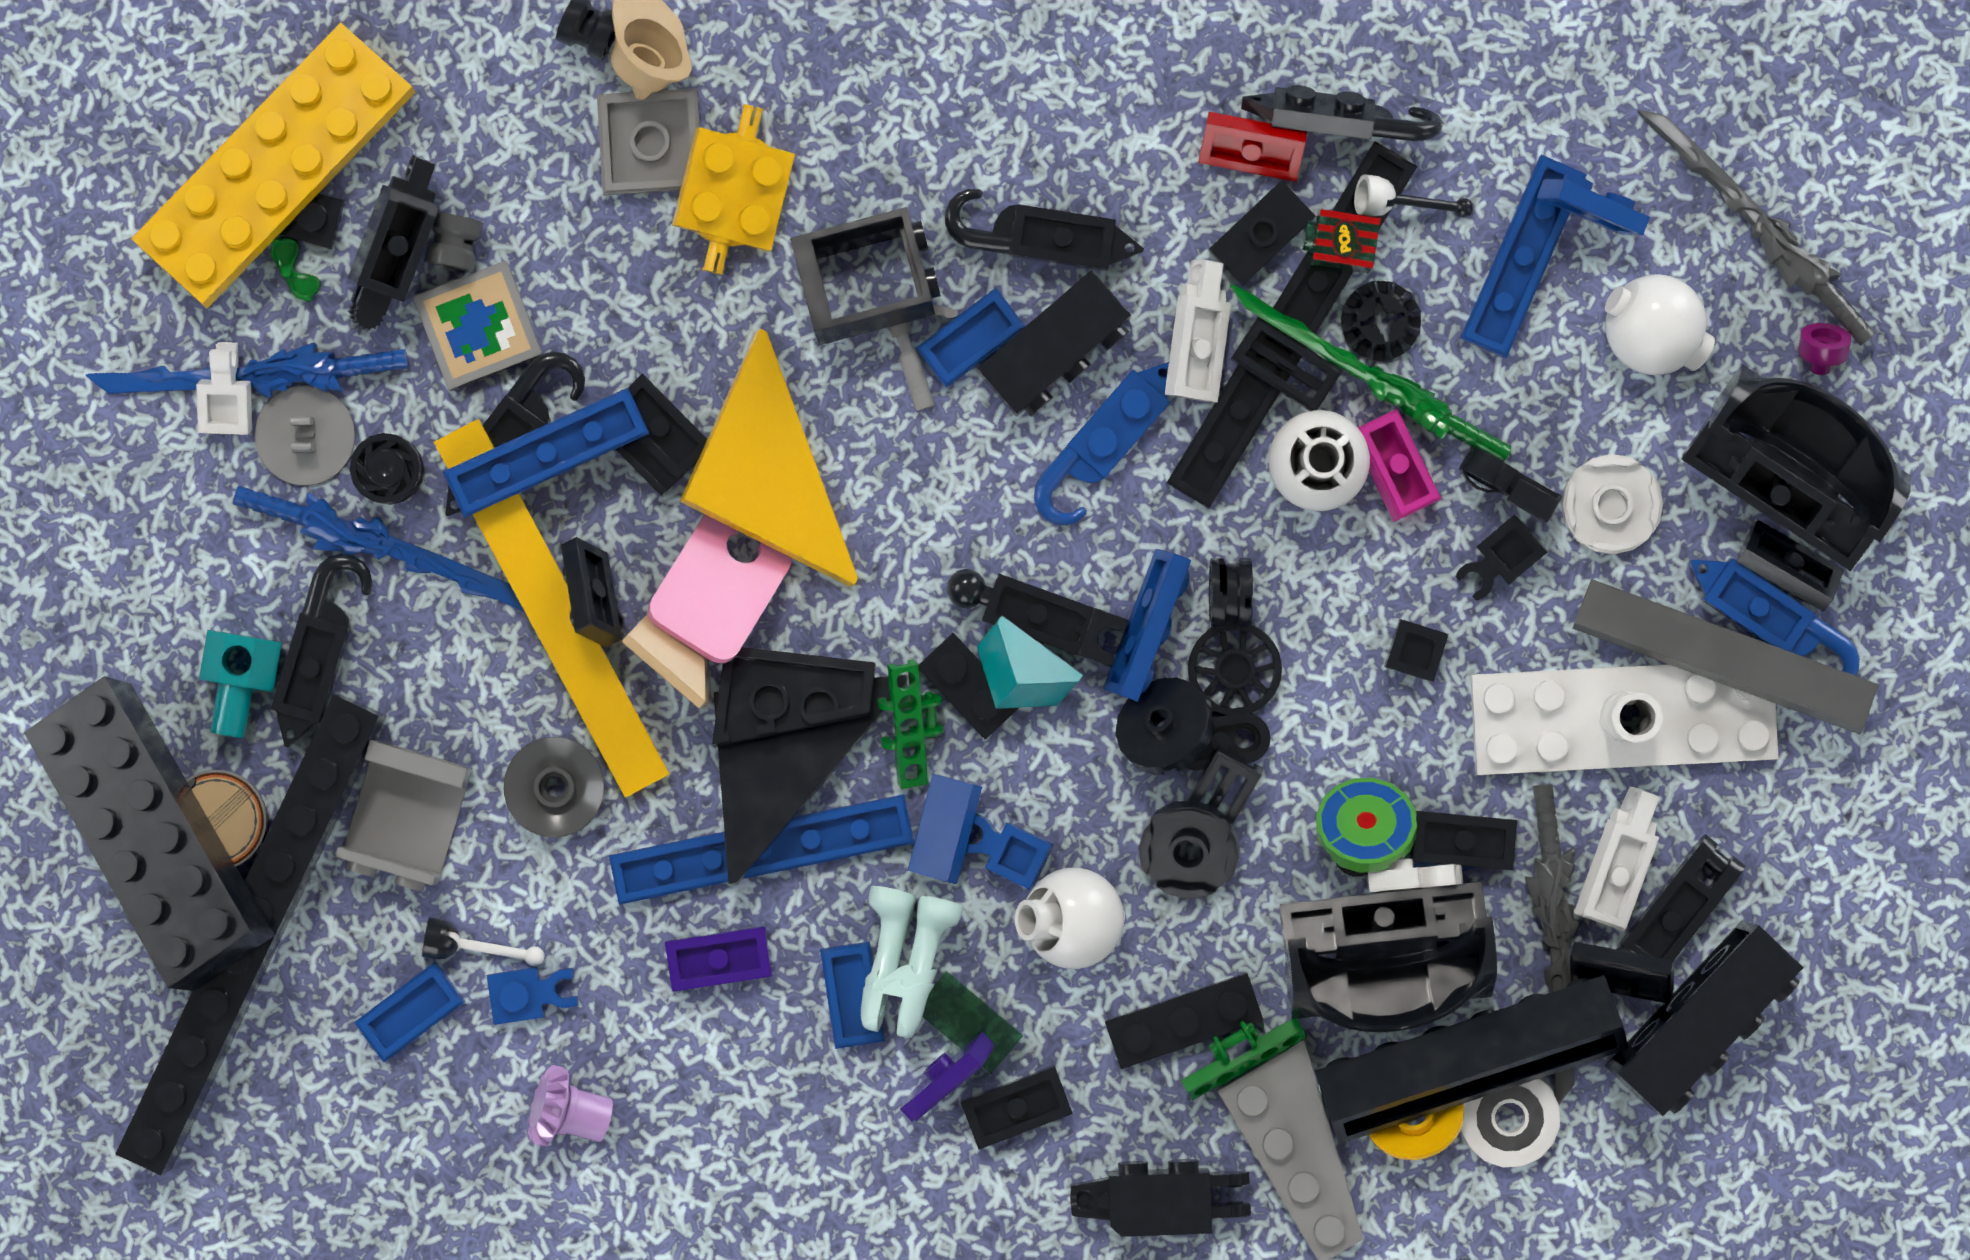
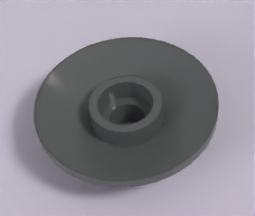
M545 737L527 744L516 753L506 770L503 789L507 807L511 815L522 827L536 835L556 838L574 834L586 827L594 819L603 802L605 783L603 772L597 759L586 747L568 738ZM552 777H559L565 783V791L558 797L550 795L546 788L547 782Z

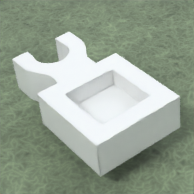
M1399 859L1391 863L1390 868L1383 871L1368 872L1371 893L1463 884L1462 867L1456 864L1413 868L1412 859Z

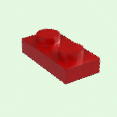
M1209 111L1198 163L1297 182L1306 144L1307 131L1271 127V123Z

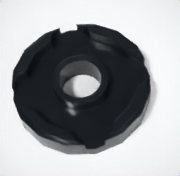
M1195 800L1176 801L1158 809L1145 823L1138 848L1141 867L1147 877L1149 874L1151 879L1157 883L1156 886L1166 894L1183 899L1207 897L1215 893L1216 889L1223 886L1225 882L1227 884L1234 875L1240 854L1238 833L1229 818L1214 806ZM1185 840L1194 841L1201 846L1203 854L1197 859H1184L1177 853L1175 846Z

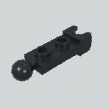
M972 569L956 571L947 582L948 598L956 606L966 609L975 607L978 604L986 606L982 618L983 622L994 625L1003 616L1038 642L1111 668L1115 658L1111 653L1102 650L1098 646L1097 635L1104 628L1122 631L1127 627L1129 621L1002 574H998L994 587L987 586L983 577Z

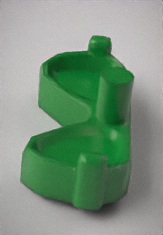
M291 238L274 239L271 242V257L293 295L300 300H305V302L312 301L313 296L320 290L321 281L317 276L297 273L294 270V264L300 250L298 241Z

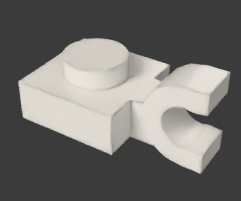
M218 342L216 349L209 351L211 380L201 379L196 384L198 433L248 435L252 430L251 381H236L238 343Z

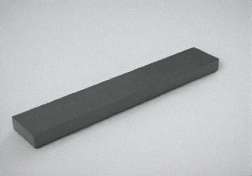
M1593 579L1590 580L1572 628L1859 735L1865 726L1879 686L1877 683Z

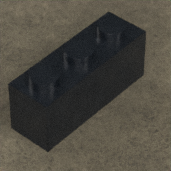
M1091 270L977 368V372L1016 417L1024 410L1031 417L1053 398L1048 389L1062 377L1070 384L1091 366V363L1086 359L1091 352L1100 345L1108 351L1129 333L1124 324L1130 320L1131 314L1095 272Z

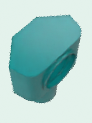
M207 630L199 679L218 683L210 733L245 738L253 689L273 692L282 642ZM240 646L246 648L252 658L250 669L242 675L235 674L229 665L231 652Z

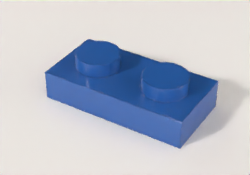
M1565 174L1563 179H1543L1537 199L1621 235H1644L1650 216L1634 210L1635 201L1611 192H1607L1606 196H1602L1591 191L1593 187L1592 182L1572 174Z

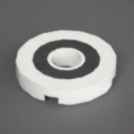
M1539 1078L1464 1103V1121L1461 1131L1468 1146L1484 1161L1500 1167H1523L1540 1159L1554 1144L1560 1127L1559 1104L1550 1086ZM1514 1103L1522 1108L1524 1118L1522 1124L1517 1129L1506 1131L1497 1126L1495 1114L1501 1105Z

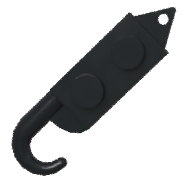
M1292 85L1287 88L1275 87V93L1243 96L1241 103L1242 110L1272 121L1271 127L1363 139H1372V136L1405 141H1424L1440 134L1443 127V122L1439 115L1425 108L1411 107L1408 110L1410 116L1425 122L1393 119V115L1389 110L1375 105V100L1366 99L1359 93L1348 91L1340 92L1337 95L1319 93L1310 87L1302 85Z
M966 189L958 192L949 201L945 210V226L949 235L958 244L970 249L1108 271L1109 266L1141 254L1144 251L1142 246L1115 225L1116 219L1020 204L1010 205L1001 211L995 221L992 232L968 228L960 220V210L967 201L980 199L983 196V192L980 189ZM1127 244L1133 245L1134 251H1125V246Z
M552 351L539 355L528 365L483 424L495 448L548 423V408L535 390L551 370H566L573 379L570 399L577 401L584 391L585 376L581 365L575 358L563 352ZM449 485L446 516L460 512V508L453 509L451 507V501L455 498Z
M341 553L329 556L319 564L313 574L271 706V710L277 713L285 747H291L315 723H320L327 708L351 630L350 618L346 611L337 604L327 600L334 575L341 570H351L361 580L362 594L367 596L371 593L373 581L370 570L362 560L354 555ZM289 729L295 731L293 738H289L287 735Z

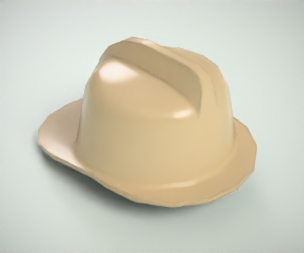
M614 0L612 2V20L616 38L611 52V64L616 75L632 87L635 98L644 100L652 92L655 93L665 89L671 82H680L687 79L692 66L684 29L680 19L663 0Z

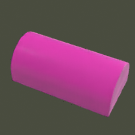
M1398 409L1358 427L1369 449V473L1393 522L1442 499Z

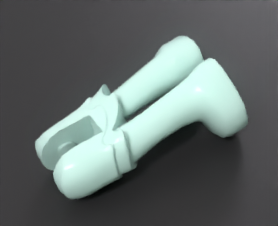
M871 886L869 905L880 916L881 928L871 973L865 978V987L863 988L861 1021L865 1029L875 1032L880 1030L886 1012L888 995L902 997L896 1034L900 1037L912 1038L922 1020L929 993L935 985L933 980L938 969H932L939 942L947 929L958 924L962 915L963 905L945 899L920 896L917 907V927L909 964L898 968L907 928L913 915L916 897L910 893L892 888Z

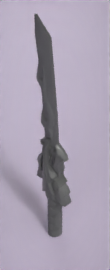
M1644 110L1637 111L1654 131L1677 150L1691 172L1701 174L1723 196L1731 211L1741 214L1752 226V236L1760 240L1769 264H1774L1789 288H1792L1796 283L1806 295L1815 293L1860 346L1876 334L1846 298L1842 296L1841 292L1836 289L1834 284H1832L1831 281L1838 279L1841 273L1830 268V263L1819 259L1818 255L1808 254L1805 249L1797 247L1799 245L1797 242L1798 238L1791 233L1789 229L1791 223L1789 221L1768 217L1720 166L1666 116Z
M1540 784L1532 787L1536 804L1535 810L1538 819L1537 826L1540 834L1539 841L1542 849V861L1537 857L1534 859L1535 877L1526 876L1525 881L1535 905L1531 909L1541 921L1544 931L1542 941L1550 947L1551 965L1543 971L1550 991L1554 992L1566 988L1571 983L1569 939L1577 932L1581 922L1573 916L1574 905L1569 904L1565 900V886L1570 883V877L1575 869V864L1573 863L1575 849L1571 848L1561 854L1559 833L1557 831L1558 823L1555 816L1556 808L1553 801V785ZM1574 1067L1554 1074V1096L1559 1105L1575 1085Z

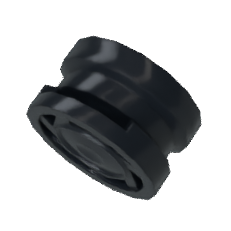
M380 433L369 436L358 444L351 456L349 470L352 483L361 495L376 503L393 505L405 502L416 494L423 482L425 468L422 456L414 444L398 435Z
M1211 558L1209 565L1210 629H1223L1225 624H1236L1238 629H1250L1253 612L1251 607L1253 595L1251 558H1238L1236 563H1225L1223 558Z

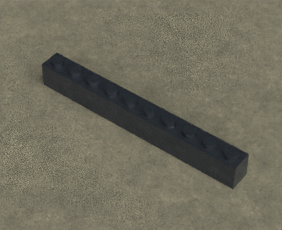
M333 694L244 881L275 936L195 991H192L115 1153L116 1155L160 1176L172 1170L366 761L364 759L370 740H376L387 715L342 694Z

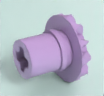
M551 1065L540 1077L539 1086L535 1089V1096L530 1105L531 1112L527 1121L529 1124V1138L534 1144L544 1147L551 1143L555 1134H569L601 1142L610 1124L613 1101L609 1097L578 1090L576 1086L569 1085L567 1068Z

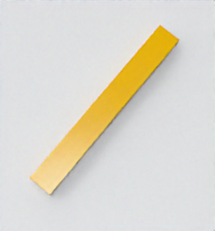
M479 418L434 441L448 469L495 448ZM518 493L472 514L624 797L626 798L669 775L670 773L602 646L575 633L570 620L571 605L567 584L520 494Z

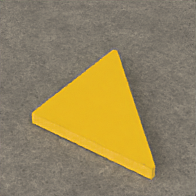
M760 328L753 336L680 502L851 587L856 584L858 579L768 333Z

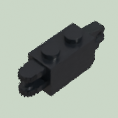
M415 155L411 156L402 179L392 176L388 186L382 185L348 275V279L354 282L356 287L350 300L352 304L348 305L350 310L347 312L350 313L349 318L352 319V322L357 323L359 327L362 326L364 330L367 328L370 331L371 328L376 329V326H380V322L383 321L382 316L386 315L392 298L402 302L405 301L436 219L438 206L433 204L436 192L427 189L435 163Z
M1197 1159L1169 1160L1168 1169L1148 1170L1147 1161L1118 1162V1171H1108V1177L1071 1184V1212L1074 1217L1109 1220L1111 1228L1121 1237L1213 1234L1212 1218L1250 1216L1251 1204L1244 1203L1243 1201L1211 1203V1187H1242L1243 1185L1250 1184L1249 1172L1245 1171L1210 1172L1208 1168H1199Z

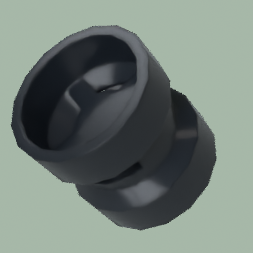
M571 0L558 26L556 40L570 47L578 44L586 48L588 55L603 61L608 55L616 37L612 10L600 11L592 7L590 0Z

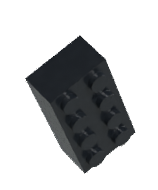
M1741 920L1673 992L1671 1003H1663L1627 1041L1629 1049L1616 1053L1604 1066L1648 1108L1661 1116H1664L1669 1110L1675 1114L1694 1096L1695 1091L1691 1087L1704 1073L1708 1077L1712 1076L1726 1063L1730 1057L1726 1050L1739 1036L1743 1040L1747 1039L1761 1026L1765 1020V1017L1761 1015L1764 1009L1774 999L1778 1003L1782 1002L1796 989L1800 983L1796 976L1804 967L1760 925Z

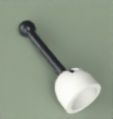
M1366 174L1360 177L1354 196L1357 214L1366 216H1382L1389 212L1394 204L1452 211L1461 218L1469 217L1474 210L1472 201L1467 198H1461L1453 202L1396 194L1394 186L1388 180L1380 176Z

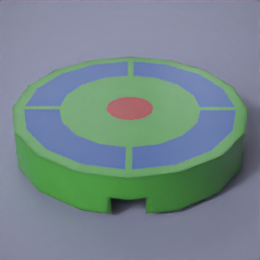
M1353 778L1336 785L1323 797L1316 813L1317 840L1322 849L1324 847L1326 852L1331 855V860L1340 867L1359 873L1380 872L1390 868L1391 863L1398 861L1401 857L1403 859L1411 851L1417 833L1416 810L1407 794L1392 783L1376 778Z

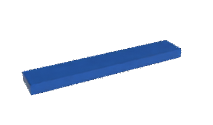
M902 794L794 817L769 849L760 856L744 875L743 879L914 844L905 795ZM724 831L609 855L619 905L728 882Z

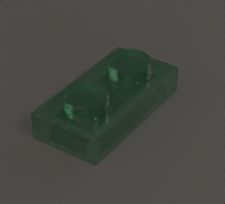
M947 970L935 982L934 987L929 993L923 1018L960 1049L964 1048L982 1032L995 1044L993 1051L982 1066L990 1074L994 1072L1024 1036L1022 1032Z

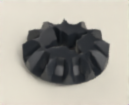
M1371 281L1360 286L1348 297L1342 309L1341 328L1344 338L1356 353L1367 359L1386 361L1397 358L1412 347L1420 333L1421 310L1412 293L1395 282ZM1376 299H1379V304L1383 306L1386 314H1402L1403 317L1396 319V322L1388 325L1387 342H1385L1383 334H1380L1378 327H1369V325L1361 327L1360 323L1366 322L1368 318L1375 315Z

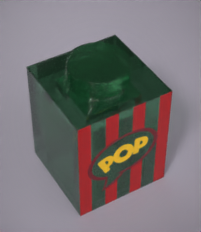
M1320 209L1317 213L1316 221L1307 220L1302 250L1311 251L1309 264L1369 273L1374 265L1381 218Z

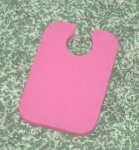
M704 514L652 597L648 606V616L651 622L659 629L702 656L716 663H726L731 661L740 651L788 572L792 558L760 543L757 548L758 556L755 561L750 563L736 561L727 550V541L730 537L736 535L738 531Z

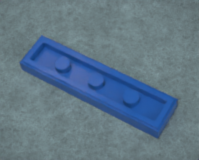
M1542 154L1539 156L1460 336L1461 340L1502 358H1507L1570 215L1567 211L1537 199L1543 179H1563L1565 174H1572L1585 179L1587 174Z
M626 388L443 471V474L465 518L649 434L629 389Z

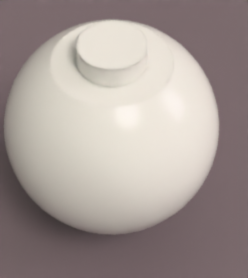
M1660 274L1642 276L1632 280L1624 287L1620 285L1615 288L1606 301L1605 329L1608 343L1616 357L1634 371L1647 375H1664L1675 372L1683 366L1691 371H1695L1706 362L1713 350L1715 338L1705 332L1707 316L1703 303L1689 285L1677 278Z
M1325 410L1308 411L1291 418L1275 435L1269 452V470L1278 491L1292 504L1311 511H1328L1348 503L1363 487L1370 467L1368 445L1358 427L1346 417Z
M1064 868L1048 874L1033 887L1027 900L1019 903L1015 912V926L1019 936L1023 940L1029 941L1032 948L1044 960L1055 966L1067 969L1086 968L1106 958L1119 942L1125 922L1123 905L1115 888L1101 875L1083 868Z

